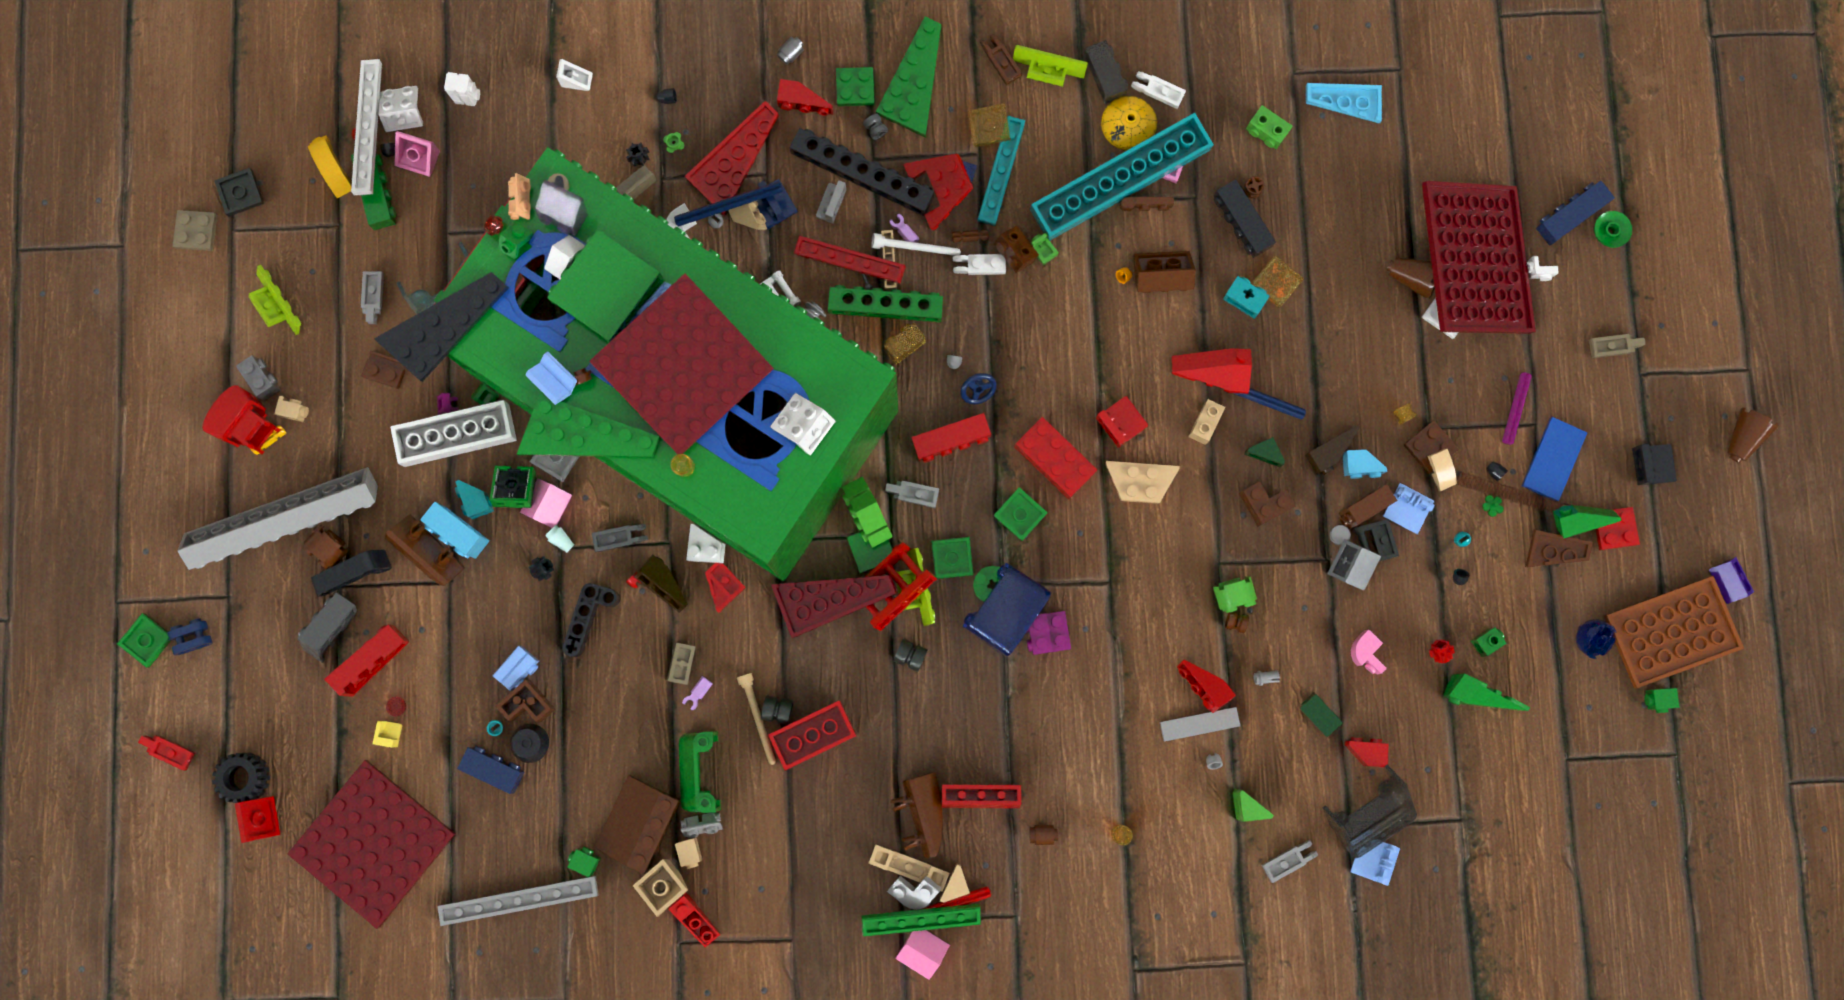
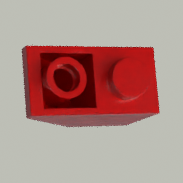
M1351 737V741H1344V745L1363 766L1388 767L1389 744L1382 743V739H1370V742H1363V738Z

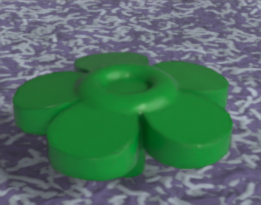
M1491 495L1485 497L1486 503L1482 504V508L1484 511H1488L1490 517H1495L1497 513L1503 512V506L1499 505L1502 503L1500 497L1493 498Z

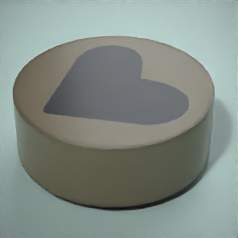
M553 174L547 181L549 191L555 196H563L569 190V181L562 174Z

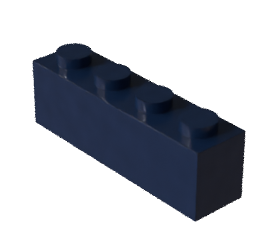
M1599 181L1597 184L1590 183L1583 189L1585 192L1582 195L1579 193L1575 194L1569 199L1571 203L1566 206L1563 203L1554 210L1556 214L1553 216L1548 214L1540 220L1541 225L1536 229L1549 246L1615 198L1602 181Z

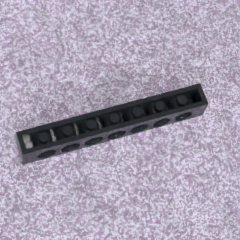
M799 128L789 147L791 154L922 216H925L934 198V191H932L930 186L915 183L916 181L911 177L898 175L899 173L896 170L886 169L874 160L871 162L860 153L856 152L854 154L843 145L837 146L826 137L820 138L809 129L803 130ZM811 144L817 145V148L814 150L808 149ZM828 152L834 153V156L831 158L825 157V154ZM844 160L851 162L848 166L841 164ZM860 168H866L868 170L864 174L858 172ZM877 176H883L885 178L881 182L875 180ZM900 184L901 188L895 190L892 188V185ZM914 191L918 193V196L912 198L908 194Z

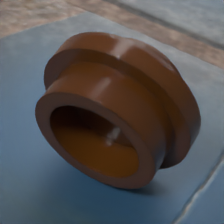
M583 368L573 372L574 378L577 380L576 385L591 380V370L586 371Z

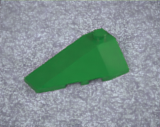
M1465 673L1453 674L1443 695L1449 698L1448 702L1458 706L1466 704L1517 711H1529L1530 709L1529 706L1512 697H1502L1501 691L1487 687L1488 684Z

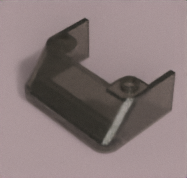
M1388 764L1384 766L1388 779L1383 780L1379 784V796L1351 815L1347 816L1343 811L1332 813L1326 805L1322 807L1329 825L1353 858L1365 855L1410 825L1417 817L1407 784Z

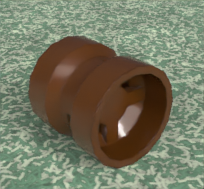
M1236 611L1229 612L1225 621V628L1229 630L1236 629L1244 634L1249 623V615H1239Z

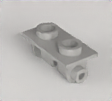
M720 813L703 814V822H699V816L684 818L681 821L682 834L684 837L695 838L703 833H717L718 830L723 829L720 823Z

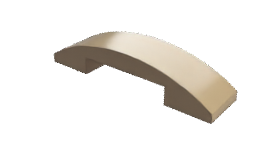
M875 845L869 861L871 865L889 870L917 882H921L927 876L941 887V892H943L949 876L947 871L879 845Z

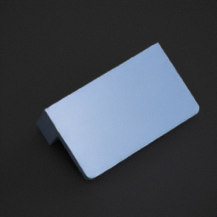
M549 352L544 353L540 363L529 369L526 373V376L555 405L569 397L577 383L576 378Z

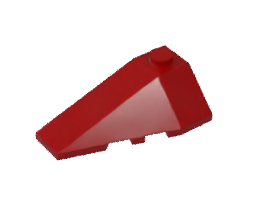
M1231 348L1171 357L1173 375L1192 381L1198 380L1207 383L1206 385L1210 387L1217 386L1223 388V391L1228 393L1249 394L1252 369L1251 349Z

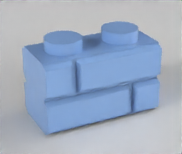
M518 646L493 674V677L508 690L513 691L524 681L528 674L532 675L537 670L539 660L524 647Z

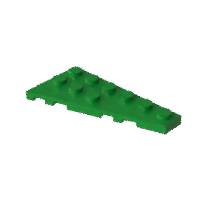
M926 16L876 110V114H879V116L925 138L941 33V24Z
M539 394L517 455L654 457L661 437L564 402H559L555 405L548 397Z

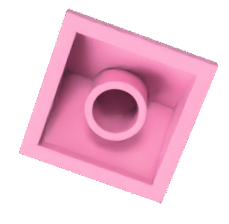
M397 131L395 136V166L430 177L440 150L431 141Z
M537 479L534 486L531 508H522L520 513L553 528L558 524L572 495L550 483Z
M927 930L912 931L896 959L930 980L940 966L950 945Z

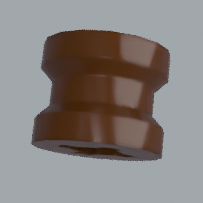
M1252 176L1246 181L1243 191L1248 198L1259 197L1265 186L1263 179L1258 176Z

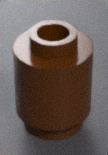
M1034 825V827L1029 829L1030 843H1035V845H1054V841H1058V829H1054V825Z

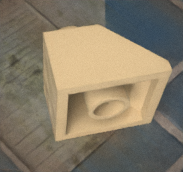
M662 859L633 885L657 917L688 891L682 875L669 859Z

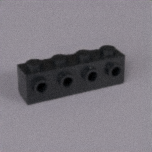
M1236 179L1215 192V204L1223 210L1225 220L1232 224L1236 237L1242 240L1248 255L1251 254L1255 258L1274 246L1276 243L1275 239Z

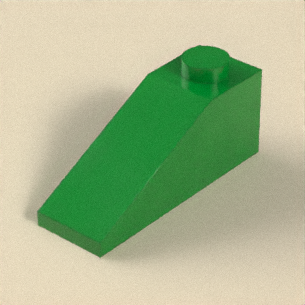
M1565 505L1557 510H1553L1556 529L1563 538L1621 521V517L1614 510Z

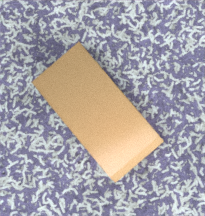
M1442 449L1427 456L1434 471L1432 476L1438 491H1443L1457 484L1455 469L1448 449Z

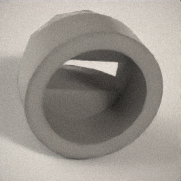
M718 213L709 216V225L712 228H720L723 225L722 215ZM713 216L719 220L718 223L712 218Z
M947 355V365L952 369H957L962 363V357Z
M1214 753L1213 756L1210 754L1207 756L1206 763L1208 769H1218L1223 766L1219 754Z

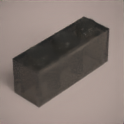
M1106 40L1086 47L1084 57L1104 104L1124 97L1128 89L1126 79H1123L1120 74V64L1115 62L1113 57V48L1111 45H1108Z

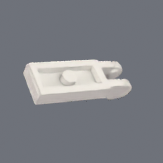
M1140 71L1137 72L1136 77L1143 82H1147L1148 85L1145 86L1139 82H1133L1131 85L1133 89L1178 109L1186 92L1184 89L1156 76H1150Z
M1002 254L953 256V262H968V267L958 266L953 268V272L956 274H1006V259Z

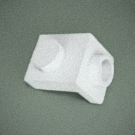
M1533 256L1527 262L1529 279L1549 281L1558 274V266H1539L1538 256Z

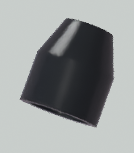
M664 89L657 93L658 102L664 104L677 103L675 89Z
M1492 462L1486 468L1489 475L1497 482L1508 472L1505 467L1496 462Z

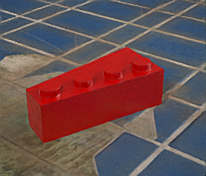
M384 625L372 639L366 641L359 650L331 672L324 680L339 696L353 697L409 641L394 625Z

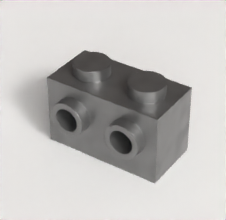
M251 355L236 365L256 397L266 401L280 391L276 384L278 383L277 379L266 369L267 365L261 358L258 359Z

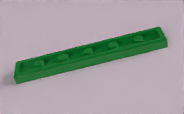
M980 904L861 915L863 936L981 925Z

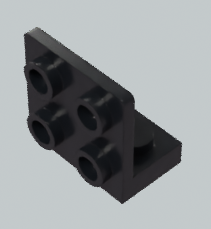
M1641 444L1632 448L1638 486L1677 481L1671 444L1655 446Z

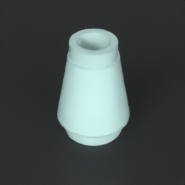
M557 525L546 534L550 543L566 553L575 545L564 530Z

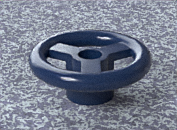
M986 373L972 375L961 387L960 394L962 399L969 404L986 402L996 391V380L993 376ZM982 379H987L989 382L984 383ZM968 386L973 392L972 398L966 395ZM990 388V391L985 396L979 398V395L985 389Z

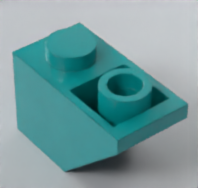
M460 480L455 481L457 485L455 492L458 498L462 500L463 505H461L464 516L475 519L494 512L488 493Z

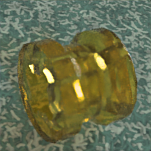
M1410 402L1393 411V414L1399 418L1400 425L1417 416L1416 412L1411 410Z
M678 454L672 458L671 469L675 474L686 477L693 473L695 464L689 456Z

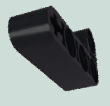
M369 550L311 577V581L317 597L339 590L370 574L386 572L392 569L386 550Z
M592 583L585 584L582 587L563 644L565 655L579 657L583 653L598 605L607 607L617 606L620 602V596L616 591ZM593 587L596 590V594L589 598L587 591ZM609 593L614 595V600L611 603H607L605 600ZM584 606H588L590 609L587 616L581 614ZM581 624L584 630L582 634L577 635L575 628ZM572 637H575V638H578V639H581V640H580V641H576V640H573ZM570 646H575V647H577V650H576V651H572V650L569 649V648H570Z

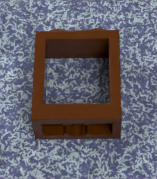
M1386 484L1339 512V519L1343 526H1347L1350 529L1398 500Z

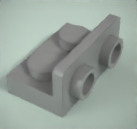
M838 180L837 185L828 184L816 214L817 218L834 223L846 192L845 182Z

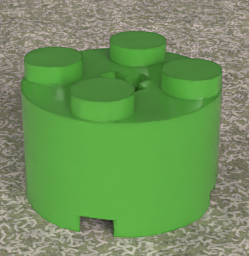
M1245 576V579L1241 581L1240 578H1235L1219 583V587L1213 586L1219 609L1226 611V613L1236 611L1237 606L1249 607L1256 604L1257 596L1251 576Z

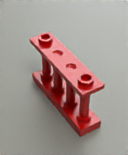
M904 542L896 545L892 552L865 576H883L887 572L902 589L897 597L893 598L891 596L885 599L887 606L882 611H879L874 604L866 607L873 615V619L870 621L871 625L879 631L884 629L937 580L929 570H920L907 555L911 548ZM900 559L916 576V579L911 584H907L892 567Z

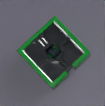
M495 466L489 499L492 506L531 508L536 480L534 468L517 466V469H512L511 466Z

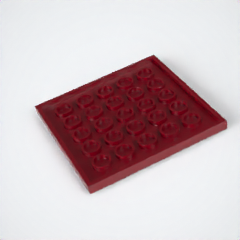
M683 274L589 361L679 457L774 369L686 274Z
M364 760L287 854L372 926L378 929L456 833L368 760Z

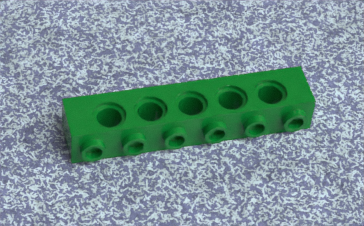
M835 285L830 287L828 312L829 314L941 322L943 296L935 292L925 295L919 291L902 293L901 290L893 289L891 292H887L881 288L864 290L863 287L856 286L853 289H848L843 285ZM845 297H852L853 302L850 304L844 303ZM865 298H870L872 303L864 305L862 301ZM885 299L891 302L887 307L881 305V302ZM902 301H907L910 303V306L902 308L899 304ZM922 302H925L929 305V307L925 310H922L918 307V305Z

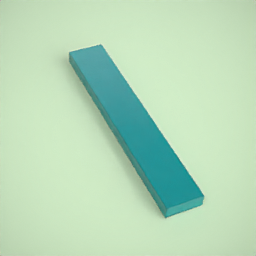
M1007 116L978 216V222L996 226L1026 120Z

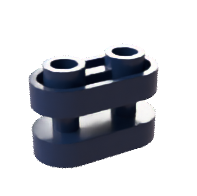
M201 618L189 621V625L173 626L170 628L171 631L167 633L169 641L176 640L177 645L172 647L174 656L189 653L213 644L211 636H204L203 631L209 628L207 622L202 621ZM195 634L196 639L185 642V637Z

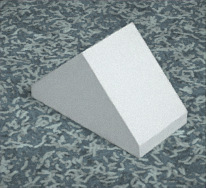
M560 59L556 78L561 87L589 91L593 73Z
M568 235L552 245L544 269L560 280L564 269L572 265L574 256L579 250L582 251L585 245L571 235Z

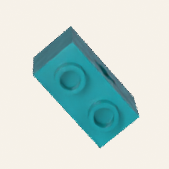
M1237 276L1223 297V300L1255 319L1270 296L1263 288L1253 286L1247 278ZM1246 293L1249 294V298H1248V299L1245 298Z

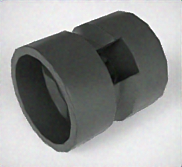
M903 638L893 661L901 665L908 664V668L918 672L928 649L920 645L914 647L912 642Z
M766 695L761 720L773 722L775 719L779 724L789 725L793 700L782 698L778 701L777 697Z

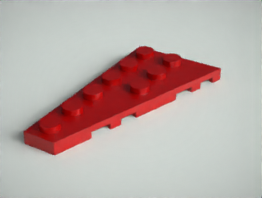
M764 101L687 173L685 179L710 204L736 196L779 117L778 112ZM727 211L721 212V214L725 217Z

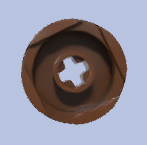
M320 524L303 542L305 546L302 549L310 556L315 555L319 559L318 563L327 569L337 565L350 551V548L345 549L344 545L346 543L330 529L327 532L323 530L325 526Z

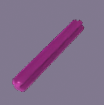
M1526 372L1520 374L1502 442L1507 445L1514 443L1532 375Z

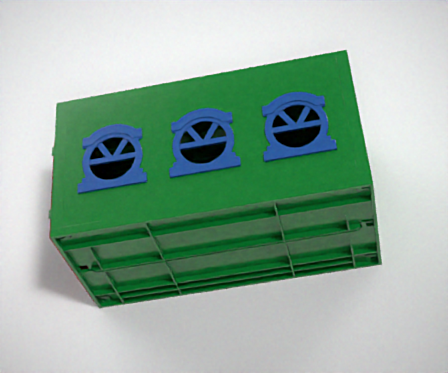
M547 147L526 176V178L530 179L531 186L530 220L520 216L518 220L510 218L508 215L509 201L514 200L515 197L509 198L505 205H501L495 213L496 218L443 291L440 290L434 299V304L491 272L509 287L447 356L470 375L529 414H532L539 394L546 395L526 376V373L529 369L540 363L544 353L549 352L573 377H575L573 372L583 368L586 371L591 370L592 372L590 374L591 380L575 385L571 395L561 402L660 436L589 362L608 344L602 336L568 313L549 321L535 320L530 318V316L547 291L549 292L550 288L554 284L557 285L560 281H555L557 277L546 271L544 267L552 245L568 235H571L586 246L588 237L599 230L658 270L663 279L649 298L664 281L673 285L683 274H686L774 368L750 391L755 392L753 415L738 405L733 406L730 411L782 444L783 447L775 454L763 459H749L737 454L730 447L725 434L727 412L680 457L662 438H660L654 457H594L785 582L844 494L842 487L852 482L897 415L898 394L895 368L886 362L882 364L877 361L878 357L870 351L863 352L859 349L860 346L853 340L846 341L836 329L832 328L829 330L819 318L814 317L812 319L806 315L808 312L797 305L795 308L789 304L790 300L781 294L779 296L772 293V288L765 283L758 284L754 281L755 278L748 272L741 273L737 270L738 267L731 261L727 260V262H724L714 250L710 249L707 251L697 239L692 238L690 240L680 228L675 227L673 229L663 217L658 215L656 218L650 214L651 210L642 204L640 206L633 203L634 199L625 193L623 195L616 192L617 188L609 182H606V184L599 181L600 177L592 171L585 172L582 170V165L575 160L568 161L565 159L566 156L558 149L553 151ZM562 174L567 178L570 187L565 195L555 196L549 191L547 181L550 176ZM517 221L531 230L533 237L519 249L518 257L513 259L499 249V238L504 230ZM520 274L523 277V279L515 288L517 278ZM636 314L635 317L632 319V321H633L635 318H637L639 315ZM765 390L779 394L787 403L797 393L824 409L836 421L811 456L805 453L793 441L770 427L781 412L762 420L763 393Z

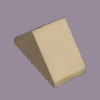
M956 863L940 897V901L943 903L970 893L961 866Z

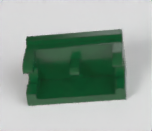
M1315 692L1300 705V709L1326 737L1343 724L1339 717Z

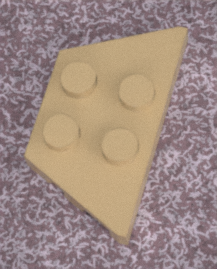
M1114 461L1105 462V466L1108 468L1121 501L1157 504L1161 502L1180 467Z

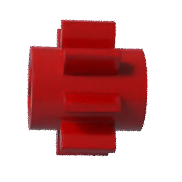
M1440 639L1431 644L1432 649L1429 650L1431 658H1434L1435 662L1443 664L1453 659L1452 654L1455 653L1454 646L1449 644V641Z

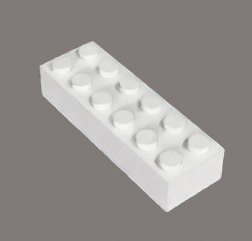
M504 400L391 426L397 462L404 467L517 441L510 406Z

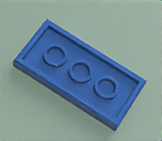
M1551 417L1521 486L1549 499L1559 501L1587 432Z

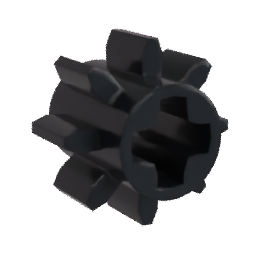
M641 142L639 144L632 143L630 148L626 149L628 153L626 158L628 162H632L634 167L637 165L644 166V163L650 160L647 155L649 150Z
M545 556L532 560L533 565L529 567L532 577L538 579V581L547 580L552 577L550 573L554 571L552 561L545 559Z

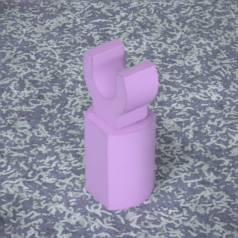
M897 215V218L900 220L898 224L890 220L891 227L898 229V233L905 241L918 242L919 237L908 224L904 223L902 215Z
M702 676L691 690L692 694L685 697L682 703L686 704L688 700H692L693 706L691 710H695L698 706V700L703 698L713 683Z

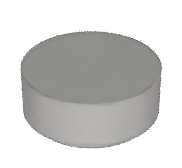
M1338 525L1330 531V539L1334 544L1342 545L1344 539L1349 541L1350 531L1347 527Z

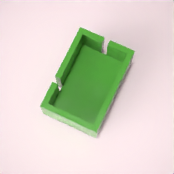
M863 476L843 486L842 489L845 494L842 497L846 505H850L848 510L852 518H854L853 520L858 530H863L860 532L865 542L869 541L873 548L892 538L893 536L872 492L869 491L870 489Z

